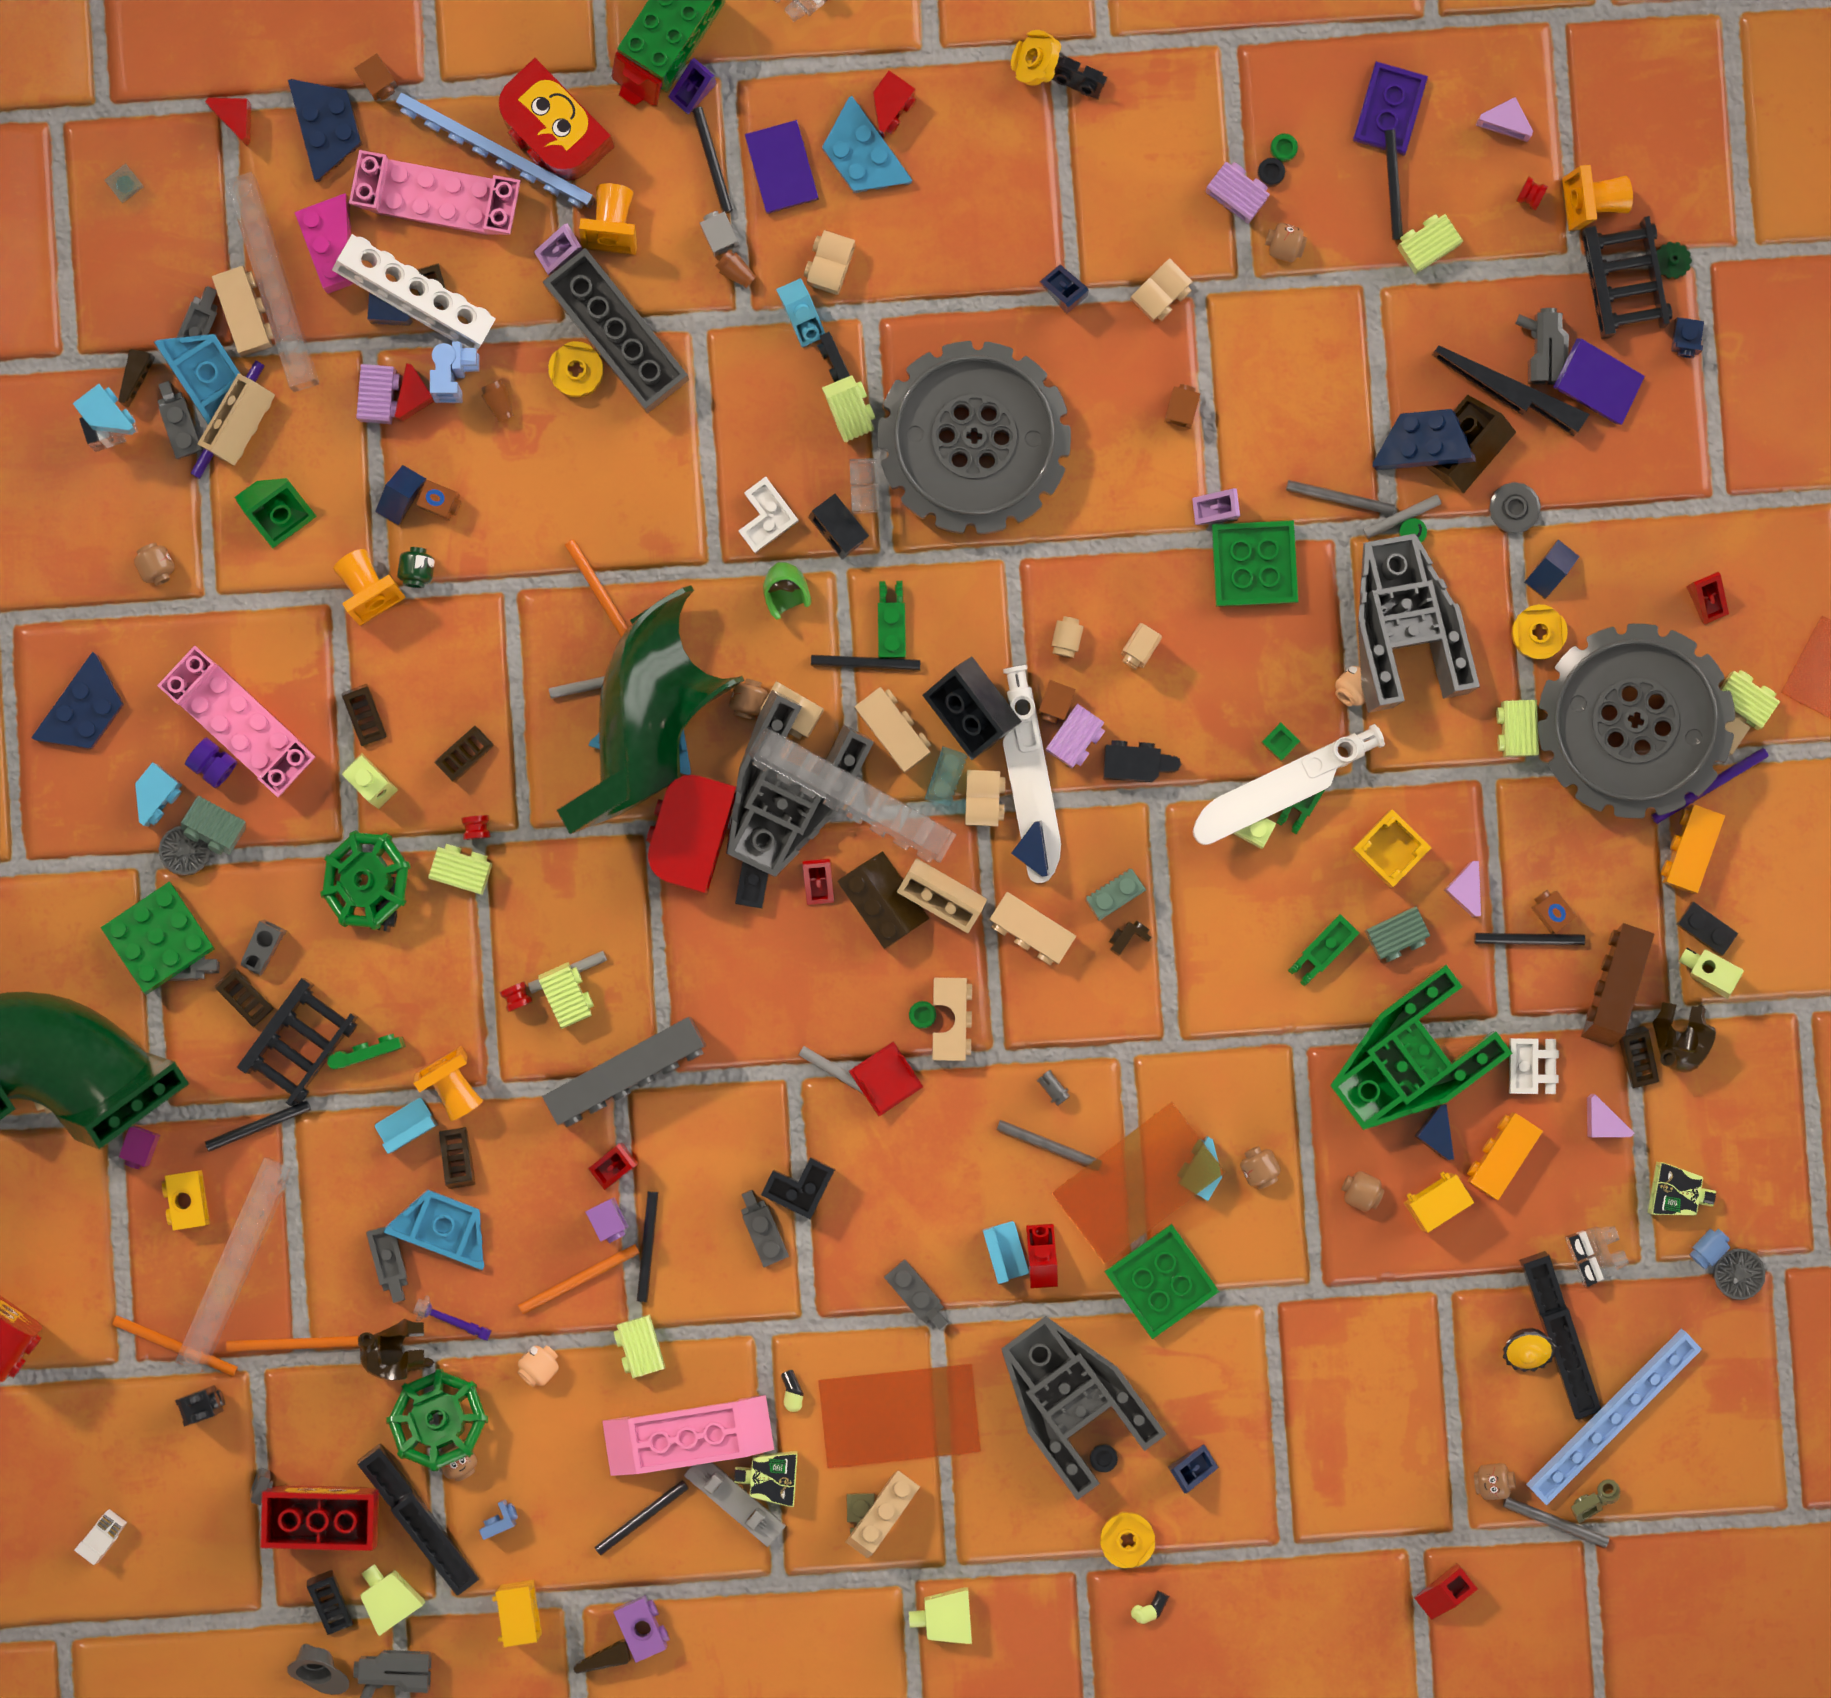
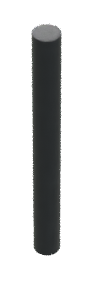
M697 107L692 112L722 212L730 213L733 209L702 107Z
M1395 129L1384 131L1392 240H1401L1400 237L1403 236L1396 132Z
M811 655V666L920 671V660Z
M1475 933L1474 943L1585 945V935Z
M306 1100L300 1105L296 1104L205 1141L207 1150L210 1152L311 1111L310 1104Z
M647 1192L637 1301L648 1302L659 1192Z
M683 1480L597 1544L595 1549L599 1555H603L689 1489L687 1484Z

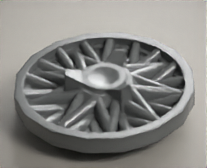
M1512 482L1504 484L1495 491L1490 499L1489 511L1491 519L1498 528L1505 532L1516 534L1528 530L1536 523L1540 515L1541 505L1537 494L1532 488L1523 483Z
M181 826L174 827L166 832L160 841V860L164 867L173 874L182 876L193 875L202 870L207 864L211 850L207 847L208 843L200 839L195 842L187 838L183 834L184 830L181 829Z
M1735 1248L1727 1251L1716 1262L1714 1266V1280L1717 1288L1724 1295L1732 1299L1745 1300L1753 1297L1761 1290L1765 1282L1766 1271L1763 1262L1755 1253L1747 1249Z

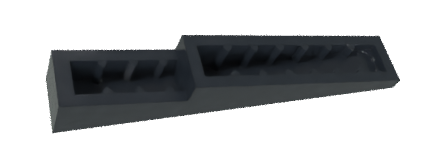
M1440 345L1432 354V356L1521 415L1530 407L1573 436L1579 432L1590 415Z
M1543 1251L1520 1259L1519 1261L1544 1332L1556 1345L1554 1349L1556 1355L1553 1358L1574 1418L1577 1420L1599 1412L1601 1406L1549 1254Z
M378 1444L358 1459L357 1465L373 1486L379 1489L380 1495L391 1507V1512L456 1596L476 1583L479 1577L383 1446Z

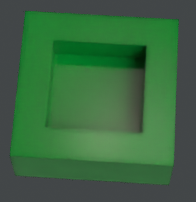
M1280 722L1261 743L1282 761L1300 740Z

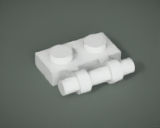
M1509 1038V1049L1513 1053L1509 1056V1093L1538 1094V1083H1545V1094H1556V1083H1559V1075H1556V1058H1559V1050H1556V1039H1545V1050H1538V1039ZM1538 1058H1545V1075H1538Z

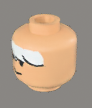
M1350 666L1335 683L1336 696L1347 706H1360L1365 703L1361 685V669L1359 666Z
M537 1345L532 1346L519 1359L518 1367L520 1370L518 1374L532 1387L535 1385L544 1386L559 1369L558 1363L555 1360L558 1355L547 1345L544 1348Z

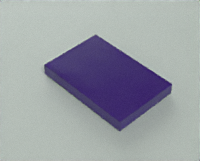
M1376 61L1353 141L1386 150L1384 131L1395 129L1397 154L1405 156L1428 76Z
M797 120L745 134L766 214L819 200Z
M1577 338L1553 388L1613 423L1622 425L1645 376L1587 341Z

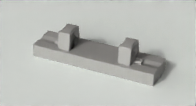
M713 1462L692 1465L684 1474L688 1480L765 1546L768 1547L785 1528L786 1525L755 1498L750 1497L746 1490L739 1484L734 1483V1480Z

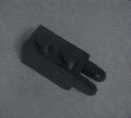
M1112 740L1111 745L1105 746L1103 779L1152 783L1159 777V772L1175 773L1182 764L1180 758L1161 754V749L1155 748V743L1139 742L1138 747L1128 746L1127 741Z
M215 1385L175 1400L176 1405L179 1407L184 1427L223 1412L222 1406L225 1405L223 1394L220 1389L216 1390Z

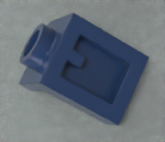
M1677 317L1675 319L1671 351L1678 352V356L1684 358H1694L1695 355H1699L1703 351L1701 342L1704 321Z

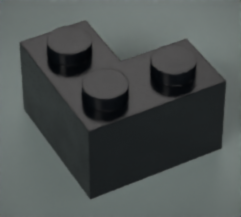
M810 1157L799 1181L774 1169L761 1195L811 1219L835 1168Z

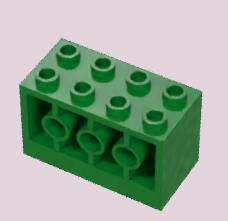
M648 0L617 50L662 81L661 89L668 92L726 1Z

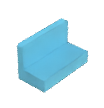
M418 1098L376 1123L375 1128L384 1142L382 1144L387 1154H390L438 1124L424 1100Z
M1014 1221L983 1229L998 1284L1029 1273Z

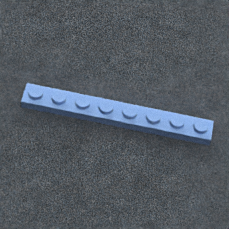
M402 92L400 93L396 103L402 108L400 112L412 119L418 116L426 120L424 125L436 132H439L441 128L450 133L449 139L460 145L464 141L473 146L472 151L485 158L488 154L497 159L496 164L509 171L512 167L521 171L519 176L531 183L538 180L545 184L543 189L555 196H558L559 193L569 197L567 202L577 208L582 209L583 205L591 208L595 198L592 194Z
M1681 1328L1526 1485L1547 1505L1702 1350L1699 1345Z

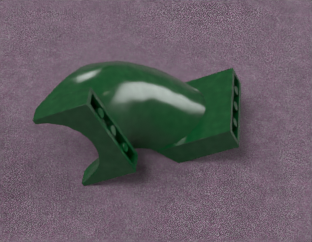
M692 585L671 593L631 619L632 625L626 630L616 646L606 670L600 698V783L557 809L569 834L624 814L668 787L674 780L679 778V741L687 723L703 706L745 681L742 676L721 679L708 675L695 666L684 651L679 635V621L685 601L694 591Z
M0 993V1120L15 1110L9 1099L33 1101L51 1110L74 1140L100 1150L189 1085L175 1061L144 1052L122 1029L108 1018L87 1006L67 998L45 993Z

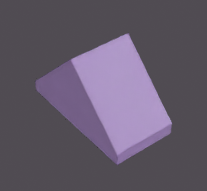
M1516 97L1481 114L1476 123L1477 126L1526 142L1529 141L1533 133Z
M564 224L539 246L534 253L547 274H551L583 249L569 225Z
M1235 488L1192 498L1195 525L1237 521L1240 517L1238 494Z
M1479 861L1469 862L1444 890L1472 917L1481 916Z
M1590 1094L1587 1097L1588 1137H1631L1634 1134L1595 1094Z

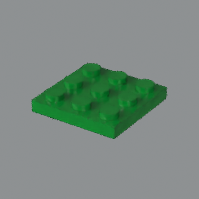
M1294 520L1212 524L1216 607L1298 603Z
M170 881L100 927L145 995L215 950Z
M1172 1224L1165 1227L1104 1271L1151 1339H1154L1220 1292Z

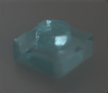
M124 164L105 179V182L122 203L144 187L127 164Z

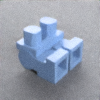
M460 341L452 342V346L446 343L438 344L432 351L435 370H430V394L435 403H463V392L458 382H456V377L465 378V372L480 371V357L477 354V349L463 348Z

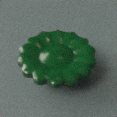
M1668 242L1667 245H1661L1660 249L1656 251L1660 273L1665 275L1666 278L1678 279L1679 276H1684L1686 271L1690 270V264L1692 263L1691 253L1687 251L1685 245H1681L1679 242Z

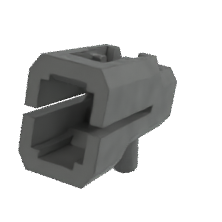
M1542 308L1535 315V320L1519 314L1515 324L1530 330L1531 336L1535 339L1534 356L1528 361V384L1545 385V381H1548V385H1555L1569 356V334L1562 328V313L1557 312L1556 308Z
M383 1650L378 1656H361L359 1661L354 1662L353 1671L354 1678H358V1684H366L360 1698H372L376 1688H382L384 1685H399L404 1692L428 1693L431 1684V1671H428L431 1669V1651Z

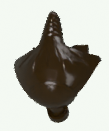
M1663 1002L1659 1014L1653 1020L1658 1048L1661 1054V1063L1674 1071L1683 1073L1698 1069L1710 1053L1716 1036V1029L1706 1024L1705 1007L1702 1005L1691 1007L1687 1030L1680 1033L1672 1027L1677 1005Z
M403 1319L398 1324L379 1333H362L358 1338V1344L361 1347L360 1361L366 1372L380 1379L402 1380L406 1379L408 1372L412 1370L416 1371L432 1367L434 1361L424 1357V1350H408L404 1353L402 1351V1344L406 1337L424 1336V1322H412Z

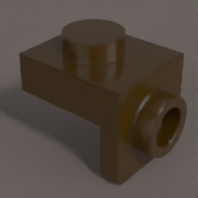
M1138 921L1134 924L1128 922L1123 930L1118 928L1109 940L1113 944L1110 950L1119 956L1134 934L1149 942L1152 938L1147 934L1150 929Z

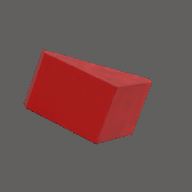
M208 98L205 100L208 107L247 146L250 143L251 103L247 98Z
M406 363L395 417L399 421H405L434 402L430 391L412 364Z
M1719 571L1686 586L1704 625L1729 614Z
M831 860L802 861L807 905L834 903Z
M619 1143L588 1169L602 1188L606 1190L636 1167L638 1163L624 1144Z

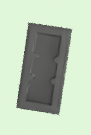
M258 1469L250 1490V1500L252 1503L261 1506L262 1492L267 1490V1488H272L273 1482L270 1481V1470Z

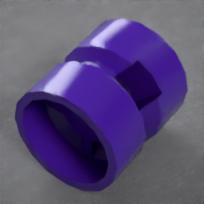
M206 737L190 753L185 765L196 774L202 773L203 780L216 789L232 773L238 761L226 752L220 753L219 746Z

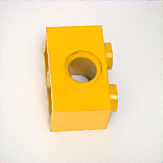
M202 1170L165 1176V1181L162 1182V1192L164 1198H168L169 1209H166L168 1225H172L173 1230L209 1225L210 1220ZM182 1193H187L191 1198V1204L188 1208L181 1207L178 1202L179 1196Z

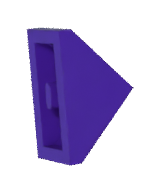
M693 58L668 97L689 115L716 85L715 75Z

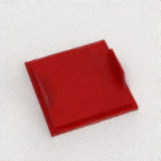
M617 51L611 77L612 80L621 85L619 96L634 106L643 100L652 106H657L662 81Z
M894 1041L848 1071L878 1117L923 1088V1085Z

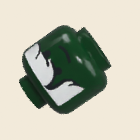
M410 547V551L401 553L397 577L403 581L404 586L424 588L425 584H429L432 581L435 560L431 555L426 554L427 549Z

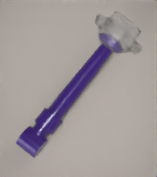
M427 1295L424 1300L418 1299L413 1314L417 1315L416 1321L418 1322L430 1315L466 1330L469 1334L474 1336L476 1334L478 1338L488 1341L492 1331L486 1327H478L479 1325L472 1322L468 1323L432 1309L430 1297Z

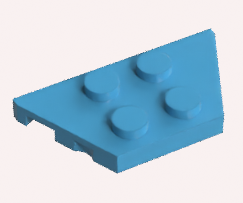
M853 96L849 97L822 146L825 154L853 193L864 192L868 189L888 188V186L911 184V177Z
M207 334L154 341V344L206 423L209 424L237 374H240L216 335Z
M427 1189L384 1228V1233L481 1270L484 1268L480 1210L478 1208Z

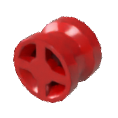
M1528 177L1516 201L1519 203L1525 202L1530 205L1531 209L1536 211L1548 186L1545 184L1539 185L1534 182L1533 178Z
M489 815L463 817L462 824L465 825L463 839L490 838L491 834L487 829Z
M525 982L518 983L500 992L501 997L506 999V1009L508 1012L533 1002L532 997L528 996L525 991L527 987Z

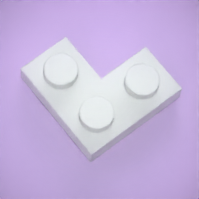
M764 477L744 492L760 515L740 529L739 533L756 554L799 522V520L767 477Z

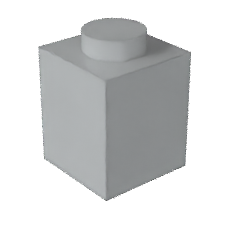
M714 211L703 217L704 221L700 222L701 229L714 257L739 246L738 239L725 211L720 214L718 211Z

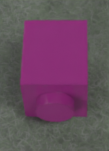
M135 1125L131 1126L118 1157L125 1159V1165L135 1169H140L141 1166H149L160 1135Z

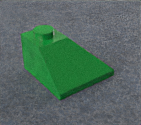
M287 478L256 481L234 497L245 515L272 548L317 517Z

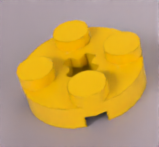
M1033 30L1026 34L1029 37L1024 42L1019 41L1011 57V68L1016 72L1017 80L1030 86H1035L1042 82L1047 83L1053 79L1054 69L1061 50V43L1052 35L1042 30Z
M575 341L564 344V346L552 354L548 372L555 388L562 394L570 397H583L596 390L602 381L604 368L599 354L590 345ZM575 362L580 363V367L584 369L583 373H579L577 377H574L573 373L568 371L569 367L575 365Z
M1533 605L1526 608L1517 615L1511 631L1512 640L1518 652L1534 660L1548 659L1559 652L1565 644L1568 634L1565 619L1547 605ZM1536 625H1541V628L1547 631V635H1543L1542 640H1538L1537 636L1532 634V630L1536 629Z
M1120 1512L1112 1516L1104 1524L1101 1530L1100 1545L1104 1556L1113 1565L1120 1568H1133L1143 1565L1149 1560L1155 1549V1535L1150 1523L1141 1515ZM1132 1533L1134 1535L1132 1539L1135 1544L1123 1547L1121 1545L1123 1540L1120 1537L1123 1534L1128 1535Z

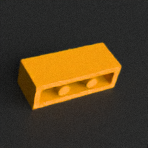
M1695 804L1683 810L1679 820V824L1682 825L1680 834L1674 835L1670 845V850H1673L1670 861H1665L1661 870V875L1664 876L1662 883L1692 894L1698 893L1725 815Z
M1513 1112L1509 1116L1506 1114L1503 1116L1497 1126L1500 1130L1495 1139L1489 1138L1482 1149L1485 1153L1480 1162L1475 1160L1467 1172L1470 1176L1467 1182L1495 1200H1499L1543 1132Z

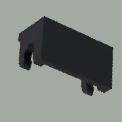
M833 494L813 509L808 517L841 559H844L857 549L869 537L836 494Z

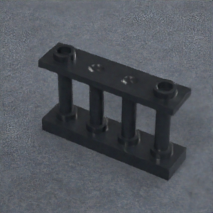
M1650 216L1644 217L1641 220V228L1602 235L1597 233L1596 226L1585 228L1581 232L1601 339L1612 337L1616 333V329L1621 325L1658 319L1659 327L1665 328L1670 323L1669 320L1672 319V308L1670 303H1666L1654 242L1657 239V229L1655 223L1651 224ZM1643 239L1646 255L1609 262L1606 259L1602 260L1600 249H1603L1604 246ZM1648 266L1651 282L1617 288L1607 286L1606 276L1609 275V272ZM1653 292L1656 308L1620 315L1612 313L1611 302H1614V299Z
M306 978L300 979L237 1066L245 1074H250L251 1071H259L289 1093L291 1096L286 1101V1104L289 1106H294L296 1102L300 1105L309 1093L306 1088L325 1064L329 1055L333 1053L343 1037L349 1038L358 1026L355 1023L358 1018L357 1015L350 1013L347 1019H345L313 996L314 992L311 989L314 984ZM300 1004H307L339 1027L331 1041L297 1018L295 1011ZM284 1026L287 1028L289 1026L323 1050L314 1064L280 1040L281 1036L278 1034ZM268 1048L270 1050L274 1048L307 1072L298 1086L264 1062L265 1059L262 1056Z

